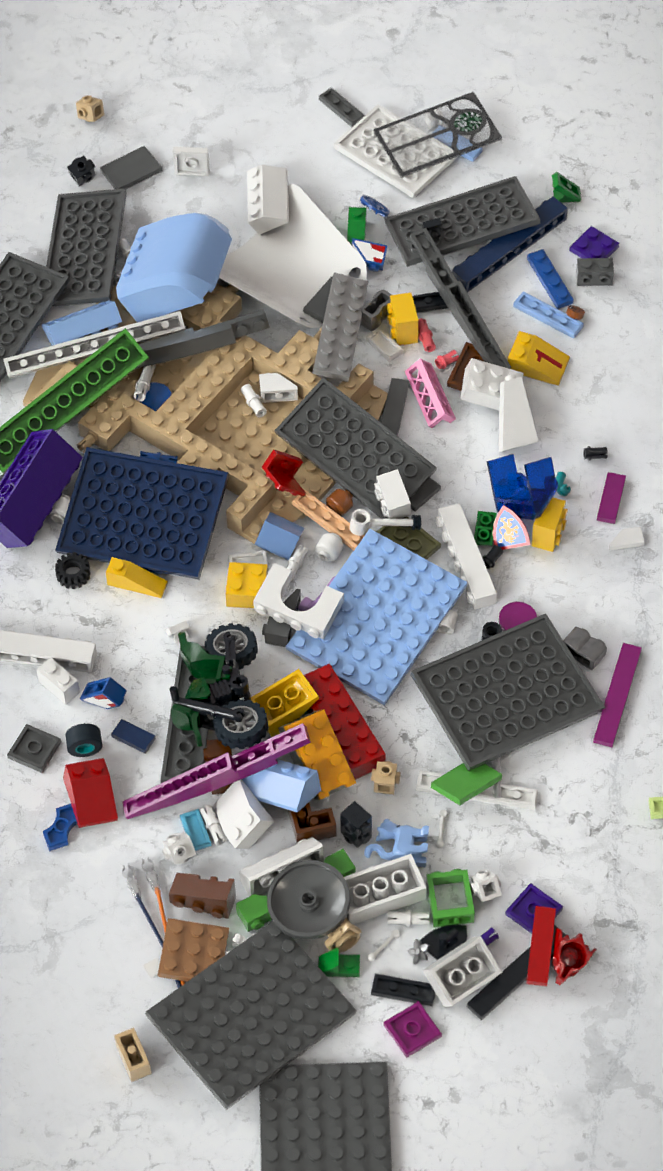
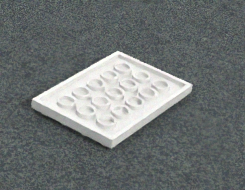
M377 105L334 143V149L414 198L455 161L457 155L401 176L373 130L401 118L382 106ZM406 121L379 131L390 150L427 136V134ZM429 138L395 151L392 154L404 172L454 153V151L437 140Z

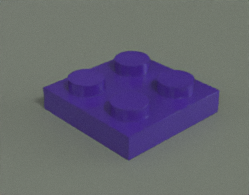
M590 226L570 246L569 251L580 258H609L619 248V242Z

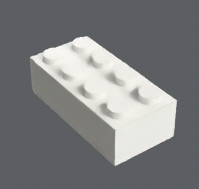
M412 854L344 877L350 892V908L346 917L353 925L386 914L388 911H394L426 900L427 888Z

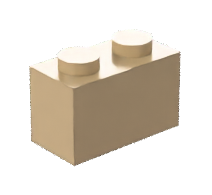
M131 1028L114 1035L117 1050L131 1082L150 1075V1063L135 1029Z

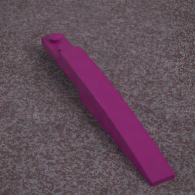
M302 723L233 756L225 753L122 801L125 817L130 819L169 807L269 768L278 763L277 758L311 743L307 727Z

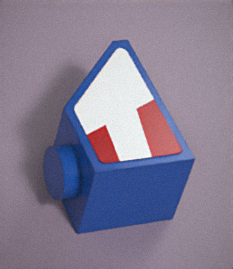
M353 238L352 246L365 261L367 268L375 272L383 271L388 245Z
M108 677L87 683L80 699L105 709H111L122 705L127 690L114 679Z

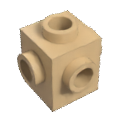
M87 95L76 102L78 118L84 119L87 122H94L104 116L101 99Z
M389 761L377 762V767L372 769L371 781H374V792L394 795L395 784L400 783L401 772H397V764Z

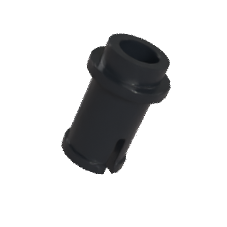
M587 446L583 450L584 459H588V461L600 458L607 459L608 456L606 455L608 454L607 447L591 448Z
M494 545L487 555L482 556L487 569L493 568L497 559L503 554L501 547Z

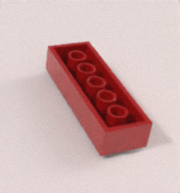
M329 663L305 674L304 677L319 696V699L307 712L325 711L355 780L371 773L372 769H376L377 762L386 761V753Z

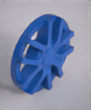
M361 196V204L368 207V210L373 209L376 215L379 214L384 218L388 217L390 211L383 204L370 196Z

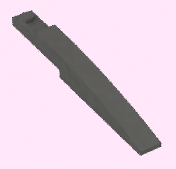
M424 228L410 234V240L426 265L425 270L484 362L511 369L510 364L461 281L456 280L427 229Z
M263 309L196 331L192 327L139 344L149 358L138 368L199 354L236 343V338L270 328L266 313Z

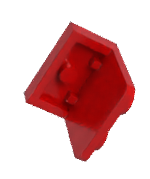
M273 449L262 465V469L266 472V477L275 483V488L281 492L287 491L294 496H305L306 492L294 478L303 461L299 457Z

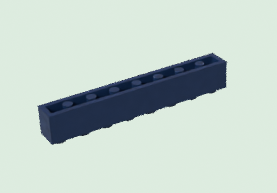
M553 196L545 200L535 209L540 218V224L492 239L486 246H482L475 254L468 256L464 262L453 268L452 273L456 280L461 281L468 293L567 220L568 207Z

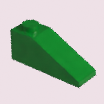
M349 207L347 241L351 245L353 238L365 241L366 207Z

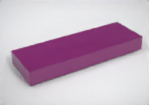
M607 473L597 521L615 524L626 475Z

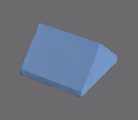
M270 512L254 545L289 560L304 531V527Z

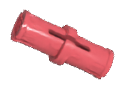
M418 319L419 340L422 341L426 352H432L436 348L432 339V331L428 328L425 319Z

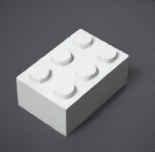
M471 358L465 368L460 400L499 410L500 383L505 381V377L515 375L516 378L522 377L523 380L524 373Z
M481 936L472 937L422 970L443 1006H453L502 973Z

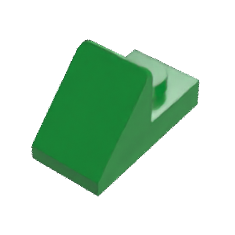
M558 172L552 175L553 196L561 203L581 201L579 186Z
M335 948L318 956V967L327 977H360V955L339 954V948Z

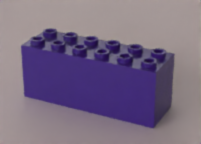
M53 429L31 432L0 481V542L6 548L27 547L34 541V536L42 528L46 516L52 512L53 505L62 495L61 492L70 483L73 473L80 467L83 457Z

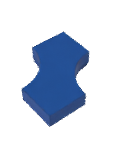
M71 803L56 808L54 823L49 828L43 830V836L49 851L69 845V832L77 824Z

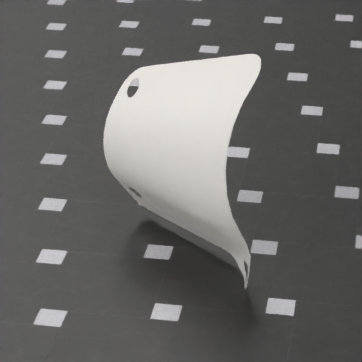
M290 184L288 185L289 222L260 235L256 233L243 246L226 255L219 278L297 323L311 328H322L323 323L304 313L303 308L334 273L348 276L351 269L359 267L361 270L359 278L366 280L367 266L359 253L298 185ZM299 318L306 319V320L309 321L310 323L304 322V321H302V320L299 319Z

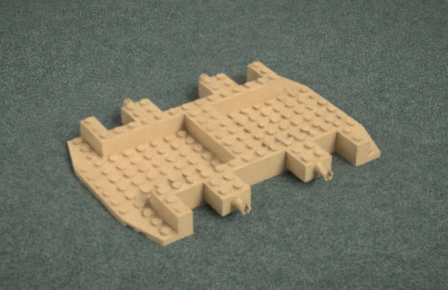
M216 284L212 292L208 291L203 297L205 300L203 303L179 310L181 311L184 325H187L188 329L193 327L194 331L235 319L242 311L241 297L236 294L240 289L231 284L227 288ZM117 285L114 286L111 301H115L122 320L116 328L137 323L118 300ZM108 328L102 329L101 332L108 331ZM322 328L313 337L299 330L278 353L245 335L236 338V343L155 364L156 368L150 383L164 384L170 389L172 394L157 411L152 410L133 397L136 390V382L140 379L143 367L137 368L89 406L91 409L78 421L79 434L83 439L77 444V448L85 453L86 447L90 448L95 444L105 451H111L130 431L170 456H178L179 461L177 463L228 472L230 476L226 489L239 497L226 510L227 528L255 544L270 512L291 522H295L298 519L302 520L307 516L292 505V501L297 496L287 491H279L275 488V483L266 477V472L262 469V465L273 449L299 457L303 461L294 478L303 489L321 501L336 483L275 434L274 431L322 379L316 374H312ZM87 358L72 362L68 361L65 364L36 371L23 399V406L26 407ZM358 363L351 371L349 381H342L336 388L379 421L385 408L388 393L374 385V371ZM278 373L297 386L298 400L262 403L267 413L260 418L247 405V400L241 393V388L246 384H250L254 392L261 398L259 374Z

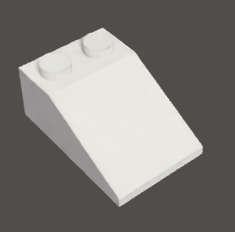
M242 779L234 782L213 805L224 834L237 849H250L274 822Z

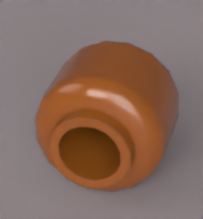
M336 489L327 497L326 506L342 517L353 507V496L348 490Z

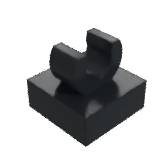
M440 218L422 223V229L426 228L431 237L432 232H436L438 237H441L442 224Z

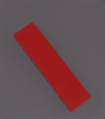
M535 906L526 984L546 987L548 985L556 908Z

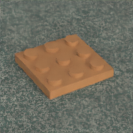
M168 918L158 977L187 982L225 955L229 928Z

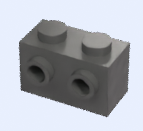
M577 258V286H612L614 275L613 258Z

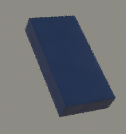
M123 719L120 720L111 733L112 738L145 754L156 739L154 734Z

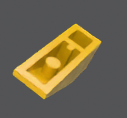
M114 557L111 558L106 570L107 585L162 598L168 584L167 580L130 561Z

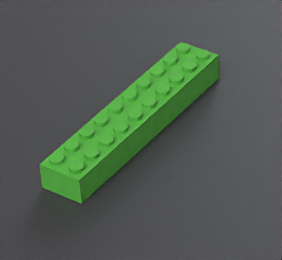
M126 328L0 427V471L2 473L12 464L31 432L53 429L56 432L59 431L148 360V355Z

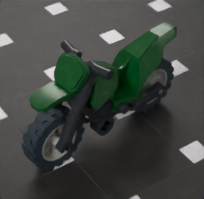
M229 623L227 626L221 625L218 629H213L211 634L207 635L205 650L198 643L187 642L185 632L178 633L181 657L191 675L197 679L193 680L190 684L185 698L179 697L176 686L169 688L173 704L170 711L171 719L175 727L187 731L193 730L198 747L203 746L200 735L201 728L215 731L218 741H222V745H228L231 749H245V747L250 748L256 743L259 744L262 738H265L267 735V715L265 709L260 707L259 703H252L251 695L248 691V679L246 676L240 675L239 671L244 666H249L251 661L256 659L258 647L255 633L250 631L249 627H243L242 624L233 625V623Z

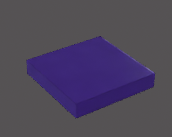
M530 883L505 911V915L532 934L535 906L556 908L555 918L563 910V906Z

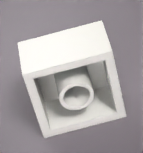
M398 469L376 476L377 483L374 484V491L377 500H381V511L384 518L402 519L410 516L411 503Z

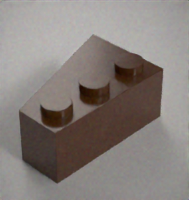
M176 873L169 892L170 903L179 908H190L197 913L205 912L215 918L229 919L236 899L234 879L228 878V881L224 882L217 881L218 878L211 876L210 880L200 879V875Z

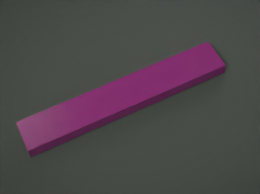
M627 643L622 644L604 703L605 709L602 710L593 743L613 748L642 647Z

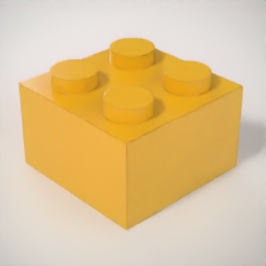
M412 293L390 295V303H387L389 314L387 315L388 325L392 326L390 329L391 338L395 339L399 346L418 343V317Z
M546 495L543 496L533 524L532 547L554 552L555 546H559L562 537L561 531L565 530L567 523L565 519L568 509L565 508V500Z
M229 562L225 594L226 607L254 608L253 600L268 575L267 564Z

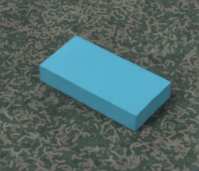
M199 809L181 814L180 820L184 831L190 836L195 851L212 846Z

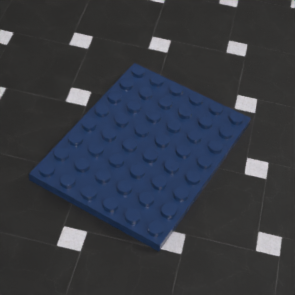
M86 447L55 551L65 555L69 552L70 555H73V552H77V556L82 554L83 558L86 557L87 559L110 563L111 558L114 557L130 561L146 570L200 580L230 475L224 471Z

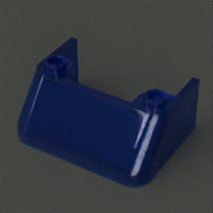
M514 454L486 461L497 512L505 505L513 510L521 519L534 520L540 518L558 488L552 457L524 464L526 476L521 472H517Z

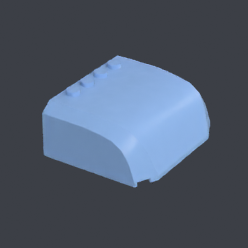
M202 213L173 216L140 227L116 287L118 300L137 323L203 303L205 301L203 297L208 291L212 292L216 287L232 241L229 229L217 219Z

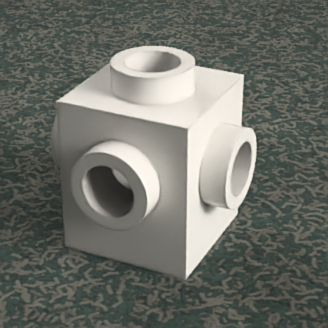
M185 832L172 834L167 837V840L162 841L164 845L162 849L163 855L166 860H170L173 864H183L188 861V858L197 855L190 836Z
M480 870L476 872V875L470 876L472 881L470 884L471 892L482 902L502 895L500 879L498 875H495L490 870Z

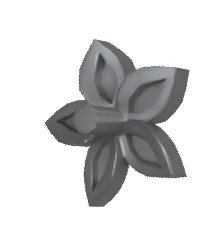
M415 939L414 948L407 951L409 954L414 955L413 964H417L420 958L428 960L426 952L429 950V944H422L420 940Z

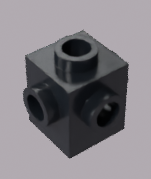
M84 155L74 159L72 164L67 166L70 176L78 186L91 181L96 175L94 163L91 159L87 160Z

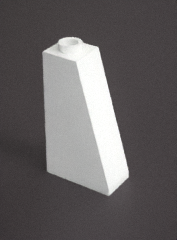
M515 375L505 377V381L500 383L499 452L539 442L522 377L516 378Z

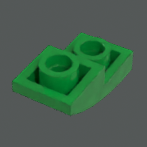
M478 511L474 534L477 545L492 547L493 525L497 513Z

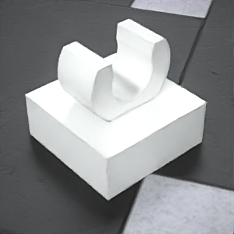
M187 621L166 629L168 636L173 635L175 643H179L178 633L185 632L186 639L189 638L188 633L184 631L189 628Z

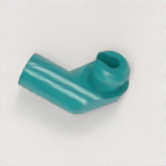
M564 472L557 473L553 484L554 489L560 496H567L571 492L570 486L567 487V484H564L566 478Z

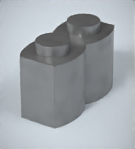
M384 289L380 290L374 295L372 301L367 302L361 310L362 326L373 331L381 325L382 320L386 319L387 315H389L387 303H390V295L392 294Z
M575 627L563 640L573 657L590 670H593L606 655L607 647L605 643L600 639L591 637L584 628Z

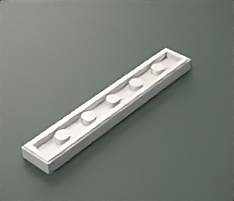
M419 770L416 791L440 794L431 788V782L444 774ZM500 784L501 798L493 796L494 789L491 786L471 799L535 810L538 790Z

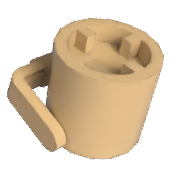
M346 917L335 931L327 935L328 939L324 944L330 951L339 948V953L345 952L359 941V934L362 931L351 924Z

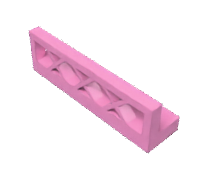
M420 358L405 373L408 380H410L409 383L427 424L433 428L442 420L451 423L456 418L431 363ZM418 369L419 372L416 379L413 377L412 373ZM421 382L425 384L423 392L419 391ZM427 396L431 398L429 406L425 405ZM436 410L438 416L432 420V412Z

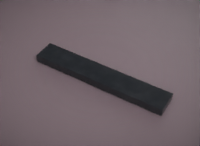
M554 925L551 957L553 956L555 931L556 928H558L556 925ZM562 932V938H563V937L566 936V934H565L564 932ZM531 946L467 1003L466 1007L480 1020H483L527 980Z

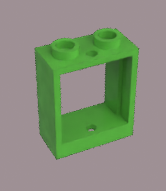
M454 869L450 872L435 871L431 874H426V886L433 928L453 924L474 923L475 911L467 869ZM463 882L467 907L438 910L434 886Z

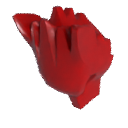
M556 928L552 965L557 973L555 983L558 985L564 983L568 977L576 975L597 951L596 948L591 951L589 950V946L585 945L581 933L572 939L569 938L568 934L562 938V930Z

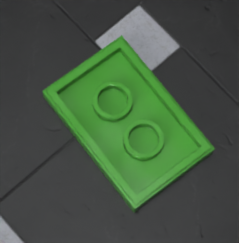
M464 763L432 781L431 788L460 806L501 781L502 774L486 764L468 771Z

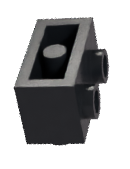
M356 801L340 813L341 833L349 844L353 843L358 848L360 845L369 842L372 837V815Z

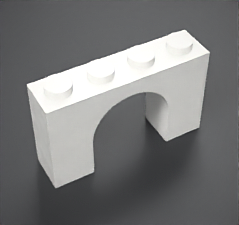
M274 563L253 600L254 609L261 615L273 617L279 623L285 622L295 630H303L313 638L319 637L324 640L344 602V593L326 586L314 607L306 611L291 610L285 606L282 597L292 580V571Z

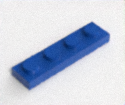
M544 249L527 254L528 262L556 309L572 305L574 299Z

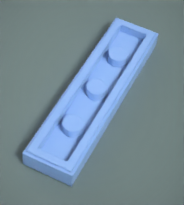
M524 291L513 303V307L573 339L583 328L584 323L569 317L562 311Z

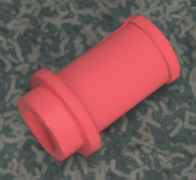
M452 350L443 356H437L435 364L439 369H445L447 365L457 361L459 355L452 358L453 355L457 354L455 350Z

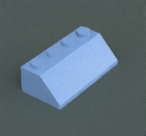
M109 300L41 325L53 346L82 338L88 334L101 333V330L104 328H108V330L118 327V323H121L122 320L115 301Z
M277 759V764L242 779L258 801L294 812L301 810L321 791L317 770Z

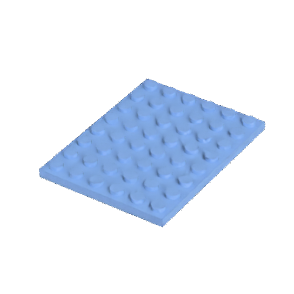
M369 529L328 586L344 593V602L324 640L319 637L313 638L303 630H297L286 645V649L318 668L330 663L341 681L385 705L439 628L441 621L467 587V582Z

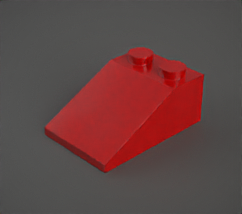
M100 758L66 764L63 780L78 827L118 821L110 774L105 759Z

